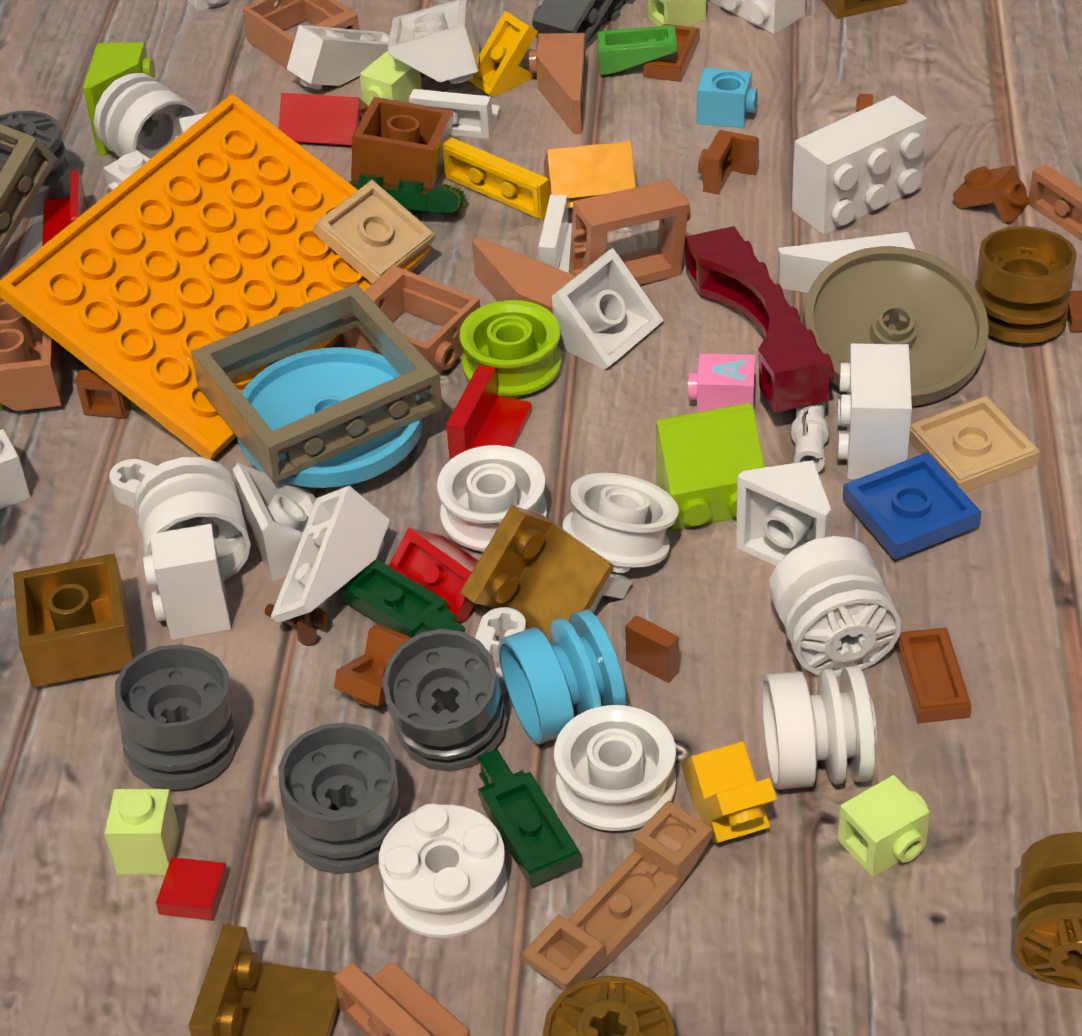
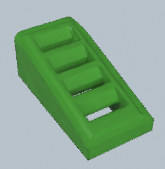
M673 25L597 32L600 76L613 74L677 52L675 26Z

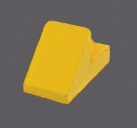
M504 11L479 54L478 72L473 73V77L468 81L488 95L495 97L533 79L535 74L530 73L528 69L520 65V62L538 31L511 13Z

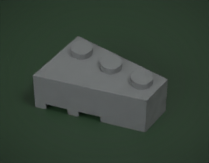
M544 0L542 5L538 6L534 11L532 25L538 31L537 38L538 34L585 33L586 51L597 39V32L603 31L601 26L607 20L615 21L620 16V10L618 9L625 2L632 4L635 0Z

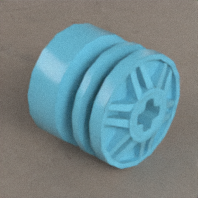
M589 609L571 614L569 622L565 618L552 620L549 628L550 643L537 627L517 632L499 640V662L510 701L524 731L535 744H542L556 739L563 727L574 718V711L579 715L589 709L600 706H626V691L616 653L599 619Z

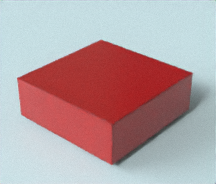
M171 857L156 900L158 913L160 915L213 921L228 878L226 863Z

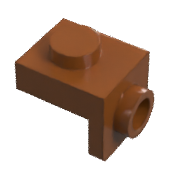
M719 130L708 150L703 149L700 154L698 173L703 174V192L719 195L732 171L755 175L758 170L759 139L756 136Z
M1014 165L990 170L986 166L976 168L965 175V181L952 194L959 209L994 203L1003 223L1012 222L1029 203L1026 187L1020 180Z
M378 624L371 627L368 631L365 654L337 669L334 689L353 696V699L362 705L378 707L385 703L386 699L382 681L387 662L397 648L411 639V637Z

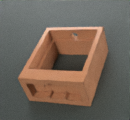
M260 0L242 8L248 42L286 68L296 34L291 36L284 30L305 20L318 27L360 30L358 14L336 0H278L275 7L274 4L277 0Z
M670 180L573 201L569 273L577 276L606 252L608 231L660 220L657 247L619 255V257L639 285L681 275L683 256H685L687 221L691 217L688 199L680 194Z
M394 265L364 291L392 323L406 311L443 326L426 343L404 335L435 368L439 376L445 370L451 368L455 360L464 352L459 336L461 325L472 312L480 308V299ZM350 314V315H348V316H346V317H343V318H344V320H346V319H348V318H350V317H353L354 314ZM358 327L342 333L344 348L362 349L382 355Z

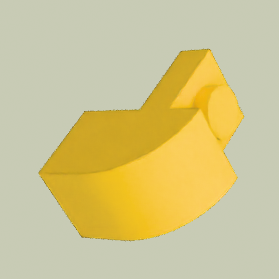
M744 741L693 755L681 762L696 812L703 823L713 828L712 841L719 843L770 828L764 805L777 800L770 778L756 781Z

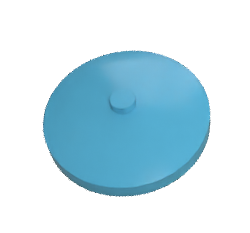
M321 348L297 353L273 363L258 373L247 384L242 394L268 427L274 431L401 375L383 355L356 348ZM417 394L416 400L421 399V397ZM424 418L283 480L288 484L297 486L329 488L351 485L374 478L397 465L412 451L421 436ZM238 439V443L245 457L250 461V463L253 466H255L261 472L265 473V471L257 463L254 457ZM285 453L279 455V460L286 458Z

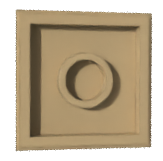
M373 180L315 222L312 231L372 284L393 265L399 268L406 265L431 245L436 235Z
M987 396L910 424L909 443L920 455L927 452L964 493L1039 464L1041 451Z

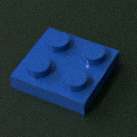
M927 452L843 485V499L894 559L980 526L981 511Z

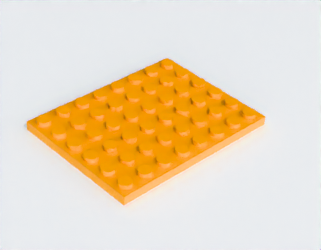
M230 94L0 280V298L200 456L213 460L237 436L198 388L191 351L356 283L363 291L370 287L372 283L312 232L315 222L358 190L234 94ZM429 245L404 265L402 269L409 272L414 270L428 256L431 246ZM343 334L336 335L294 354L314 349L331 348L343 337ZM275 362L236 377L231 381L242 393L247 384L258 373Z

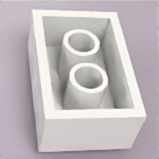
M893 95L795 140L792 211L825 235L921 189L928 118Z

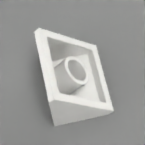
M614 248L605 252L552 295L553 315L557 318L560 325V340L557 346L602 369L610 367L664 321Z
M813 460L744 470L737 477V549L777 566L793 549L815 539L830 537L831 507Z
M237 463L232 470L247 530L271 580L275 581L287 576L316 498L310 490L288 484L284 480L273 483L266 473Z

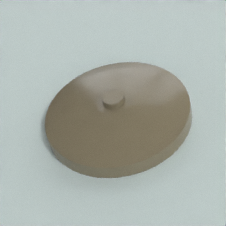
M879 246L857 250L832 262L813 282L806 299L802 320L804 327L813 331L817 345L823 354L828 353L834 367V379L832 382L839 386L840 363H849L850 343L909 344L912 406L938 401L965 385L973 376L982 360L989 332L988 317L983 301L976 289L963 274L933 255L911 248Z

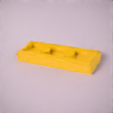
M453 137L442 144L445 177L540 220L545 218L550 198L548 178Z

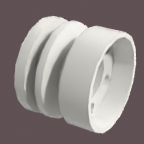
M131 73L115 80L103 92L96 105L93 123L96 136L105 147L113 151L117 156L121 157L137 150L151 159L174 141L175 136L182 134L179 118L200 113L194 105L180 95L173 93L170 88L161 84L157 79L145 73Z
M203 457L177 458L163 462L146 473L136 487L134 498L137 521L142 533L141 541L144 555H152L150 534L212 524L223 580L226 581L238 573L248 560L251 543L232 474L220 463Z
M830 536L809 541L793 549L777 564L770 577L769 594L781 621L786 627L785 632L792 643L794 654L804 669L816 675H820L821 669L828 668L833 669L836 677L841 676L843 667L859 666L863 670L877 663L891 651L900 636L902 620L883 584L873 558L867 547L853 538Z
M843 667L840 676V691L833 669H821L817 694L810 695L809 687L801 671L764 674L762 681L763 726L767 759L774 787L776 789L813 786L817 773V761L824 760L828 775L834 784L844 783L847 762L854 781H871L874 774L875 749L877 747V725L873 701L868 693L861 667Z

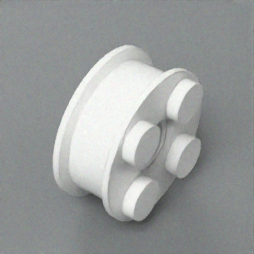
M488 445L469 449L452 458L439 474L437 490L439 499L442 502L440 509L442 526L452 540L464 547L478 550L483 554L511 505L541 514L547 518V504L543 495L545 490L544 471L535 458L522 450L501 445Z
M618 473L588 474L578 478L572 484L570 499L574 505V510L565 517L562 529L611 562L614 566L612 572L625 573L631 567L651 566L665 559L670 547L669 539L665 534L666 529L676 522L679 512L676 501L666 491L643 479Z
M625 705L600 706L589 709L574 717L563 727L554 746V762L557 770L556 790L564 809L579 822L600 830L624 831L642 828L667 801H672L675 794L676 773L674 766L676 746L670 730L660 719L651 713Z
M426 804L399 820L383 840L379 852V868L384 882L385 900L394 918L414 933L433 938H450L470 933L490 921L501 908L506 897L508 878L504 864L503 840L494 824L475 810L458 805Z

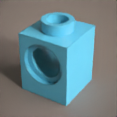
M704 67L697 87V124L744 128L748 114L755 113L757 108L758 89L752 88V72Z

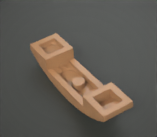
M667 801L633 836L634 851L568 920L558 914L521 953L522 961L565 991L579 981L593 977L621 954L664 908L704 852L713 836V828L672 802Z

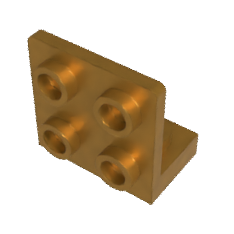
M511 505L460 593L476 604L495 609L501 607L516 609L524 616L526 629L537 627L550 643L549 628L551 621L565 618L569 622L571 614L590 609L613 571L614 566L607 559L545 516Z
M223 924L188 1025L191 1036H330L339 1006L333 977L337 973L259 962L258 953L252 952L247 928Z

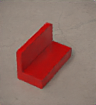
M281 93L278 129L296 143L352 146V136L358 127L359 120H362L367 111L368 104L359 97Z
M79 170L70 171V197L44 200L42 246L88 210Z
M478 364L446 423L450 460L464 451L481 446L501 445L514 448L532 413L531 402L498 396L495 367Z
M408 528L388 566L446 600L448 609L456 616V621L466 622L475 603L460 592L479 560L442 535Z

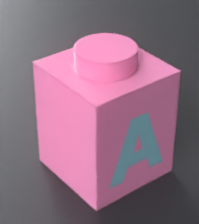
M699 353L698 372H689L688 400H697V412L750 402L754 409L755 355Z

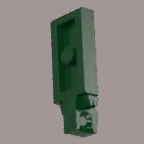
M377 559L340 588L342 601L386 628L411 638L419 633L436 629L466 631L463 625L456 622V616L448 609L446 600Z
M498 749L479 756L478 761L481 766L479 777L484 784L483 787L478 788L481 805L499 831L504 844L530 887L580 866L581 853L531 772L524 773L521 770L513 774Z

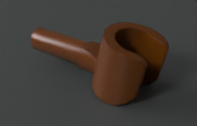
M268 604L265 608V615L271 617L275 605ZM316 607L309 613L283 621V623L297 629L299 642L302 645L310 646L316 642V630L313 627L326 632L328 617L323 609Z

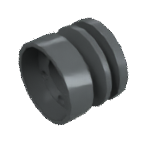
M32 110L14 111L0 115V124L37 138L57 157L55 164L23 218L43 215L44 200L70 197V167L65 157L66 150L62 141L60 126L57 120L50 115ZM1 148L0 172L11 155V152Z
M436 629L419 633L397 648L387 662L382 684L386 703L401 746L412 760L428 769L452 772L473 767L479 763L478 757L493 751L503 738L507 719L492 655L474 637L462 631Z
M182 644L159 646L138 654L122 668L115 681V699L118 720L121 725L124 760L135 777L154 787L169 790L185 789L213 780L228 767L235 752V738L229 675L218 657L202 648Z
M346 722L321 725L301 734L285 750L278 767L279 788L284 809L285 825L287 827V837L296 855L314 869L334 874L359 872L379 863V852L384 838L390 829L401 820L396 762L391 748L384 738L369 728Z

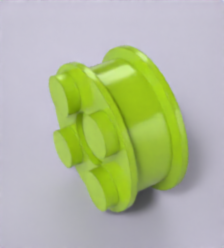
M522 300L493 302L472 312L461 325L459 336L464 350L462 368L465 377L470 381L478 364L495 367L498 396L518 399L522 395L544 388L560 372L562 356L557 346L560 340V325L552 312L541 305Z

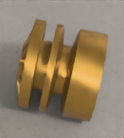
M1029 226L1006 227L990 233L982 240L977 268L978 281L975 289L981 297L987 312L988 335L1003 341L1025 344L1046 341L1056 337L1066 328L1071 296L1070 289L1072 288L1077 252L1070 241L1058 233Z
M1082 832L1053 834L1034 842L1021 858L1018 902L1020 905L1016 923L1015 953L1022 967L1038 979L1059 987L1082 990Z
M604 975L579 981L559 994L546 1013L542 1036H675V1027L668 1006L651 988L630 978Z

